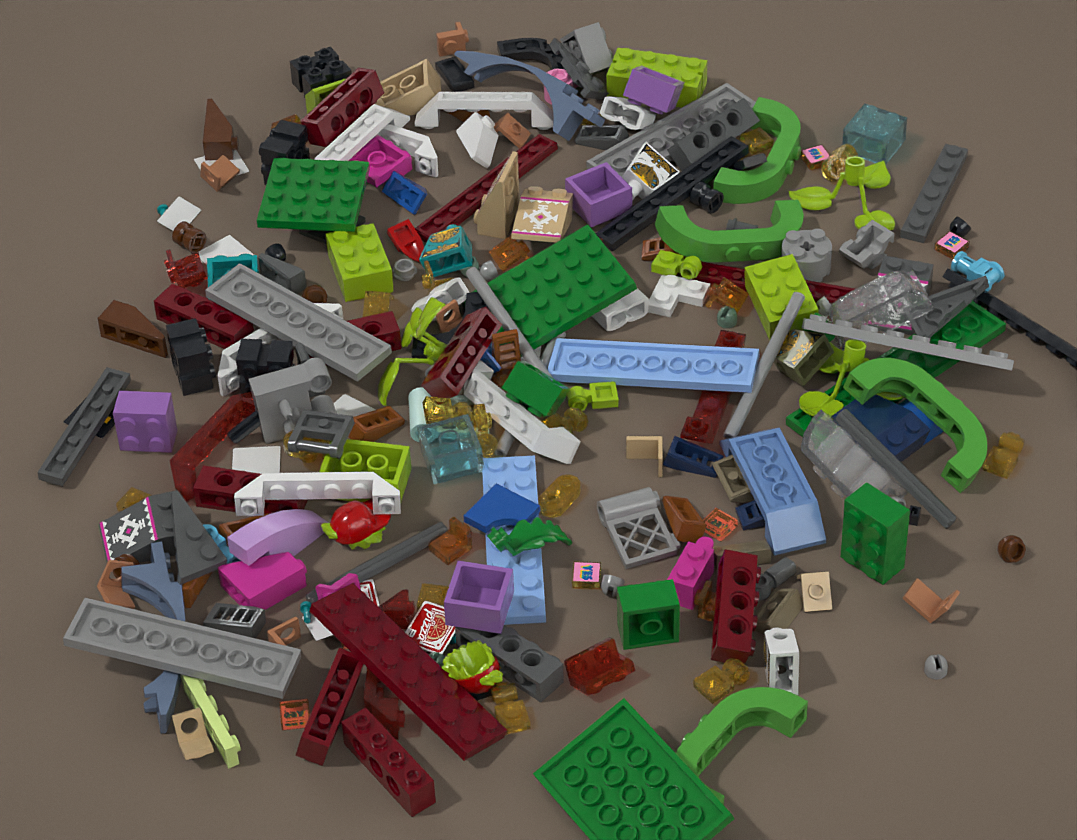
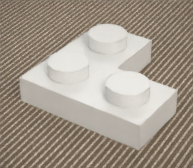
M661 275L649 299L648 312L671 317L678 302L702 307L710 292V283L685 279L675 275Z

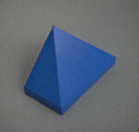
M393 171L382 190L383 193L412 214L417 213L427 196L426 188L396 171Z

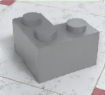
M599 22L573 30L560 39L562 45L578 61H582L589 67L591 75L609 69L611 63H613V53L607 47L605 41L606 34L604 29L600 27Z

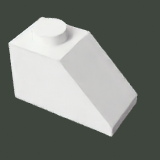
M475 111L456 132L470 157L487 169L492 161L498 134L494 129L495 123L487 115L483 117Z

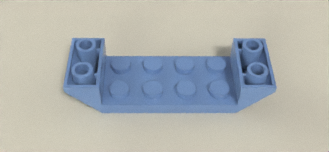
M772 428L719 440V445L725 457L733 455L765 520V538L774 556L826 543L818 501L780 428Z

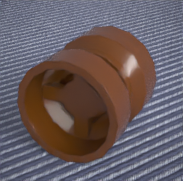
M186 221L180 222L172 233L174 243L184 246L191 253L199 252L204 247L207 239L205 232L194 228L192 224Z

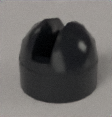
M958 216L955 217L949 227L951 233L961 238L971 230V227Z
M279 243L269 246L265 251L266 255L281 261L286 259V251Z

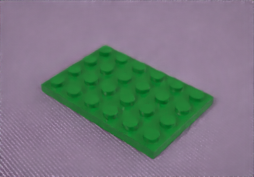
M588 224L487 283L533 350L637 289L634 280ZM466 300L461 303L464 309L466 305ZM502 326L497 333L504 332Z
M625 698L533 773L540 784L589 840H710L734 820L730 811Z

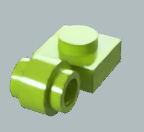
M660 250L651 264V272L666 276H676L677 273H680L685 279L696 278L702 269L701 260L698 257L689 256L684 259L683 255Z
M614 381L589 383V390L581 386H574L567 394L568 405L576 412L585 410L588 403L592 404V409L618 407L619 404L616 383Z

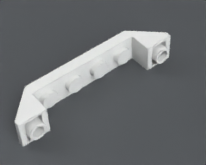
M438 92L417 113L415 127L423 129L438 127L440 109L446 112H454L457 109H467L469 112H478L480 110H490L492 112L514 110L515 112H525L531 110L532 127H537L540 130H548L553 127L554 117L553 111L533 92Z
M373 104L317 155L314 160L348 161L387 124L402 128L410 121V116Z
M387 124L377 134L386 140H390L401 150L407 151L410 156L415 157V170L417 172L435 178L438 176L437 155L428 136L391 124Z
M314 303L343 319V311L340 304ZM262 328L243 338L262 339V344L271 345L272 340H282ZM240 341L222 351L218 382L220 394L223 397L240 387L241 375H238L236 365Z
M480 360L464 384V395L531 451L566 464H571L581 441L564 427L548 428L523 406L506 397V393L491 381L494 371Z
M374 472L263 473L234 495L236 516H264L265 500L373 499V514H401L400 491Z

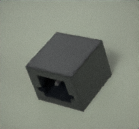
M910 505L909 525L918 526L921 507Z

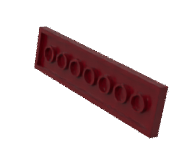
M354 583L311 604L309 612L463 761L505 738L507 729L458 684L455 679L449 677L448 673Z

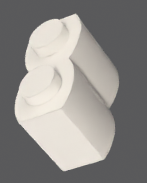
M605 97L600 110V114L607 120L621 122L627 128L634 130H643L652 125L657 115L649 110V107L628 102L627 98Z
M454 278L435 287L428 296L419 299L413 305L411 311L413 312L416 307L421 308L423 311L431 297L436 298L445 305L455 299L459 305L466 300V293L470 292L461 278Z
M637 288L635 291L592 315V317L606 331H613L622 327L627 322L644 317L649 310V299Z

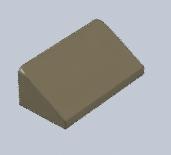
M733 455L712 463L730 502H751L755 500Z
M765 540L713 547L716 570H718V563L725 549L758 555L757 565L771 563V548Z
M775 589L755 614L758 616L755 631L764 634L766 630H771L772 628L787 629L803 609V599L798 589Z

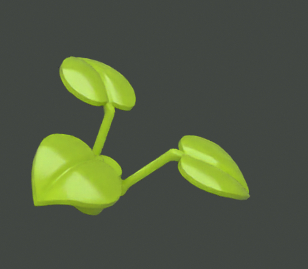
M856 156L847 158L845 161V172H840V178L832 193L828 189L819 186L789 191L790 198L792 200H799L802 208L822 210L831 206V199H835L845 179L848 185L859 186L862 208L865 215H859L855 218L854 224L858 229L867 225L871 220H874L888 230L895 228V221L890 214L881 210L871 213L868 211L864 185L867 188L877 189L890 184L891 177L884 160L865 167V160Z
M434 297L428 300L423 311L421 308H415L410 321L404 329L401 345L404 348L408 347L413 337L426 344L424 355H427V359L396 358L394 362H389L378 385V398L384 406H387V395L396 378L400 363L433 365L447 346V344L438 341L425 331L437 313L446 306Z
M856 339L846 341L844 351L829 342L834 353L819 370L825 373L840 372L834 391L830 396L819 391L804 393L799 399L801 410L811 416L826 419L831 418L832 415L844 407L843 403L835 400L845 373L869 361L868 358H864L866 344L863 341ZM881 392L877 394L887 400L904 398V396L894 392Z

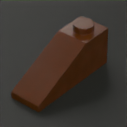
M207 99L203 135L205 161L218 160L222 155L229 160H234V150H238L239 147L238 136L233 135L232 125L213 99Z
M113 300L97 318L101 337L163 358L168 356L165 336L135 306Z

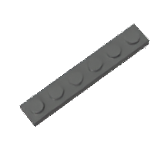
M944 145L901 229L900 238L920 243L925 242L968 157V149L956 145Z
M106 367L39 469V480L60 486L65 484L114 408L119 391H125L131 381L130 373Z

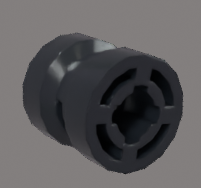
M703 181L697 183L690 193V201L697 206H702L703 210L710 214L715 213L721 207L724 199L722 192L717 189H711V186Z

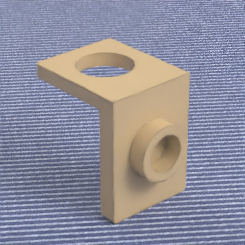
M627 436L626 458L658 459V477H662V436Z
M829 572L797 575V580L801 579L804 612L831 610L832 600Z
M200 708L172 715L179 747L185 760L200 758L214 752L207 736ZM187 718H194L198 722L197 729L192 733H185L181 729L182 722Z

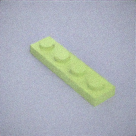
M180 674L183 690L194 709H201L205 728L228 769L238 765L237 752L241 751L239 741L235 735L230 736L228 733L229 726L223 714L219 716L216 712L218 711L217 704L212 695L207 696L205 693L207 690L203 679Z

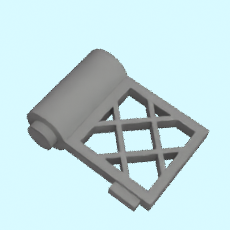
M650 487L597 501L600 521L607 528L625 569L677 555V549L680 548L679 541H677L673 533H669L657 508L660 506L659 495L657 491H652ZM653 518L657 524L654 531L641 526L643 521ZM626 527L631 529L632 532L629 538L617 534L616 529ZM637 532L650 537L646 545L633 540ZM654 539L665 542L668 548L658 550L651 547ZM631 546L641 550L642 553L640 556L629 559L626 551Z

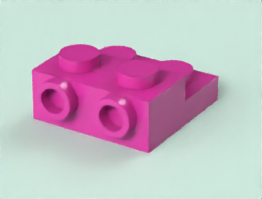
M380 135L371 139L348 160L369 162L370 170L367 182L376 188L388 180L393 171L404 176L413 169L410 154Z

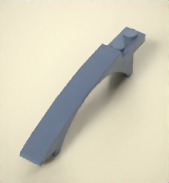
M456 51L454 53L455 56L469 64L464 73L469 76L475 75L474 79L479 82L496 74L509 71H523L536 75L546 87L552 102L553 131L570 141L584 118L600 128L605 122V119L598 115L599 109L589 103L586 107L582 105L584 100L576 95L578 90L537 67L507 57L474 51Z
M162 542L151 543V564L121 567L122 590L153 605L165 617L185 621L182 584L180 585L178 581L174 582L173 573H168L167 570L171 568L169 552L164 553ZM166 670L153 682L144 687V697H151L144 702L145 713L157 712L160 734L166 733L181 684L180 674Z

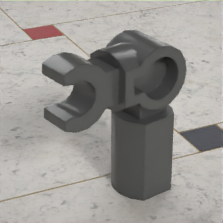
M784 557L767 569L764 574H761L759 583H756L755 590L759 591V601L765 600L771 595V588H777L797 573L796 565L792 560Z

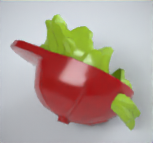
M373 499L365 502L353 500L336 509L330 523L321 524V528L329 539H333L341 544H348L351 549L357 546L367 549L371 544L382 541V531L386 529L385 526L389 523L391 514H373Z
M480 640L471 643L467 642V645H461L459 649H453V652L448 653L445 659H443L442 663L444 665L442 669L447 671L448 676L455 679L468 693H485L496 683L503 681V673L500 672L497 658L493 656L491 648L486 643L482 644Z

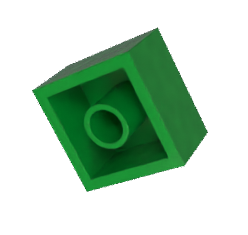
M518 361L502 386V389L507 391L506 397L518 404L519 402L528 404L529 408L527 410L540 418L542 416H554L570 391V388L526 361Z
M673 579L617 587V625L623 650L679 642L680 603Z

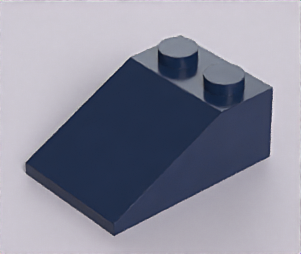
M877 394L863 405L855 399L831 416V420L885 473L888 471L836 421L839 412L844 409L851 412L900 462L923 446L931 430L912 411Z

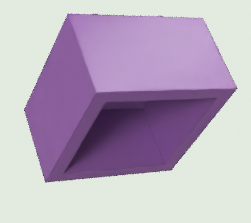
M639 66L632 69L623 96L628 97V102L641 106L643 103L650 106L649 110L663 114V112L667 113L675 109L685 82L647 67Z
M607 162L565 179V190L567 193H573L572 208L590 227L618 217L632 207V187Z
M119 391L113 416L120 450L172 453L177 434V424L171 393Z
M457 561L444 600L445 624L501 634L514 594L513 569Z

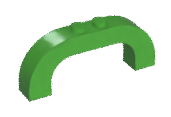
M758 97L752 110L760 121L752 126L751 129L769 133L775 136L777 140L767 157V162L756 169L738 171L721 167L714 180L713 189L723 193L724 203L747 204L766 199L780 189L787 175L792 174L794 161H798L801 154V125L797 115L789 107L771 99Z
M799 200L775 201L770 218L773 224L772 227L713 231L703 229L691 222L683 205L659 206L655 227L661 239L671 249L685 257L696 256L703 262L768 260L782 256V243L786 233L791 230H801L804 214Z
M896 358L872 359L860 364L849 373L843 388L862 405L871 397L881 392H894L911 401L955 443L957 454L947 462L941 476L959 493L964 491L973 482L986 458V434L977 417L961 400L953 396L942 383L935 380L919 366Z
M771 687L749 688L733 693L723 699L709 714H705L692 733L689 732L685 735L676 754L699 778V775L739 731L747 727L766 726L791 738L807 720L808 701L786 690ZM705 785L724 805V795Z

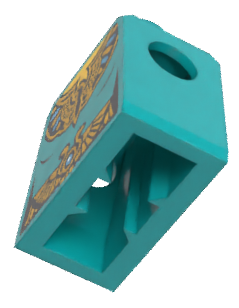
M452 224L447 226L446 230L434 233L429 237L419 258L429 278L472 266V244L463 227Z

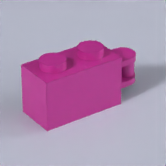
M701 537L697 540L696 544L688 542L667 579H673L681 607L690 610L694 609L714 572V542L710 537Z

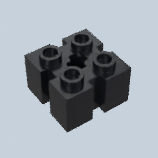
M331 46L314 52L315 56L313 57L304 55L290 61L292 84L300 93L304 91V98L312 89L346 79L352 74L351 69L344 61L339 60V55Z
M280 120L276 127L271 129L270 135L260 144L259 155L263 163L261 173L263 174L264 185L267 184L274 158L310 159L309 148L306 147L308 142L306 125Z
M196 318L166 325L171 361L183 396L213 389L212 378H216L213 363L209 362L210 359H213V353L210 344L205 345L207 337L204 327L199 328Z
M241 338L236 357L238 375H241L239 381L241 397L253 398L249 383L250 378L296 366L293 364V341L272 340L271 345L262 344V339Z

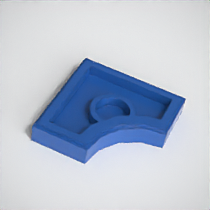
M496 483L463 515L464 522L487 533L493 526L496 528L503 525H516L518 521L524 519L530 523L540 513V505Z

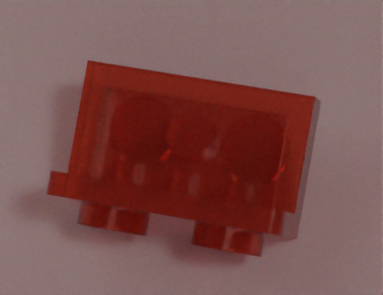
M171 250L166 251L168 259L164 260L171 283L177 282L179 287L186 288L198 286L208 279L199 252L175 261Z
M611 637L564 661L570 685L587 696L599 693L603 687L613 682L622 681L628 674L636 671L633 661L618 653L615 640Z

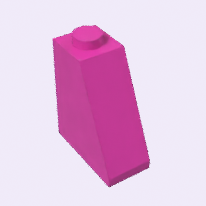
M289 552L260 557L249 566L239 561L218 567L221 587L242 606H252L267 610L307 586L306 566L300 559L296 560Z

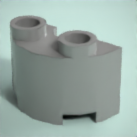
M871 220L867 225L858 230L856 234L857 239L854 241L850 239L844 242L839 252L863 269L865 267L874 269L882 262L883 257L887 256L884 251L889 241L891 243L894 242V233Z

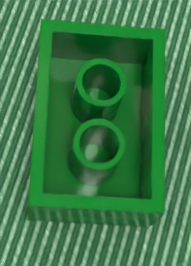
M869 483L863 484L844 500L840 557L848 564L864 572L869 578L884 585L905 567L910 510Z

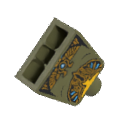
M793 329L788 332L774 360V364L782 374L804 386L834 351L825 334Z

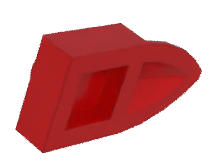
M407 219L388 228L387 234L398 252L402 251L410 259L420 262L419 258L423 252L424 245L410 220Z

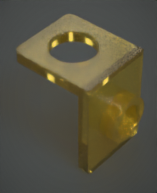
M428 260L424 261L425 274L421 275L424 290L427 289L429 294L435 287L454 279L446 278L434 281Z
M365 291L363 317L389 312L390 300H394V296L387 292Z

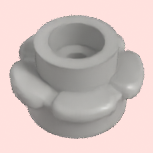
M410 259L398 260L393 268L394 277L401 281L411 280L417 273V268L414 266L413 261Z

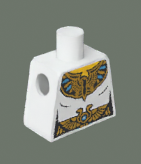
M645 142L631 161L622 178L632 187V200L637 195L644 199L679 174L680 171Z
M781 628L766 630L764 632V667L767 686L798 695L799 649L794 631ZM778 665H783L787 669L786 672L778 674Z

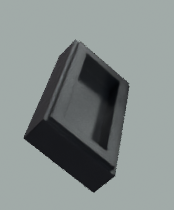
M456 56L435 62L437 72L452 92H461L475 88L474 80L471 76L464 73L466 69Z
M765 153L744 158L734 163L728 169L738 171L753 169L767 162Z

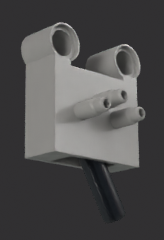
M317 357L311 358L300 365L250 378L249 383L256 411L230 430L227 435L234 444H237L260 427L265 444L290 438L303 410L337 414L333 401L328 395H319L310 402L309 390L320 393L326 391L332 384L324 360Z

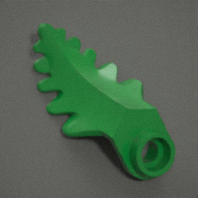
M539 517L534 518L532 524L525 519L518 521L510 535L502 527L497 530L494 526L491 528L492 532L487 535L500 552L507 549L513 556L522 551L539 549L545 545V542L561 541L568 546L572 544V541L561 530L559 525L554 526L551 520H547L544 524Z

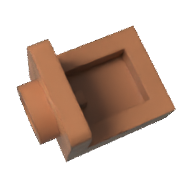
M455 22L456 30L436 33L439 57L452 55L456 51H466L465 43L469 42L468 32L462 28L460 22Z

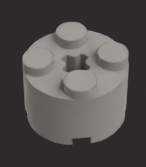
M822 229L791 230L786 233L782 243L781 257L793 254L805 280L822 282L823 277L830 274L832 243L825 236V231Z

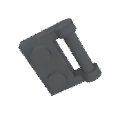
M303 410L288 440V451L294 453L307 451L329 454L332 458H341L343 446L355 424L353 416ZM307 437L322 440H330L332 441V443L328 444L321 442L303 440V438Z

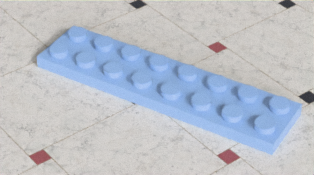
M557 338L547 370L559 382L589 384L614 381L616 385L752 393L760 354L759 349Z
M535 455L482 458L483 496L497 483L538 504ZM503 525L496 527V529L498 530L502 527L510 535L515 525ZM491 530L485 533L487 565L513 569L514 594L504 625L546 623L541 548L522 551L513 556L507 549L500 552L487 537L492 532Z

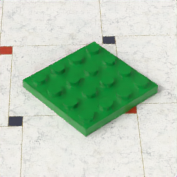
M274 158L257 217V227L355 232L369 175V162Z

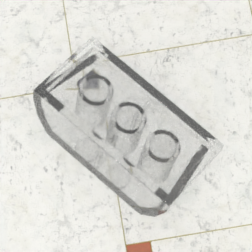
M900 270L881 276L842 296L831 304L829 313L822 316L827 317V321L831 324H835L836 319L853 322L852 328L861 329V325L878 327V333L886 334L887 330H894L911 320L935 310L914 271L906 273ZM835 335L834 341L838 348L844 351L845 342L852 338Z
M820 410L812 418L804 432L800 449L815 464L812 469L822 479L827 477L833 483L830 487L841 498L844 495L848 497L866 482L889 497L895 495L903 499L908 494V491L835 418L823 410Z

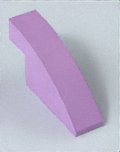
M292 509L275 512L254 520L228 536L229 551L248 566L260 557L289 552L294 557L323 535L325 532H323L321 524L329 522L310 510Z

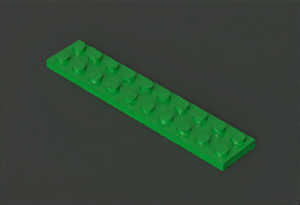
M972 301L930 338V343L938 345V340L956 343L955 349L963 350L964 345L981 348L1005 332L1006 323ZM893 347L877 357L908 361L925 370L933 378L961 361ZM847 378L842 381L835 400L842 402L844 407L855 400L843 388ZM835 385L824 393L828 396L832 395ZM902 399L889 400V401H892V402H894V403H898V402L901 401ZM800 408L786 417V425L822 452L847 436L831 418H817L805 413Z

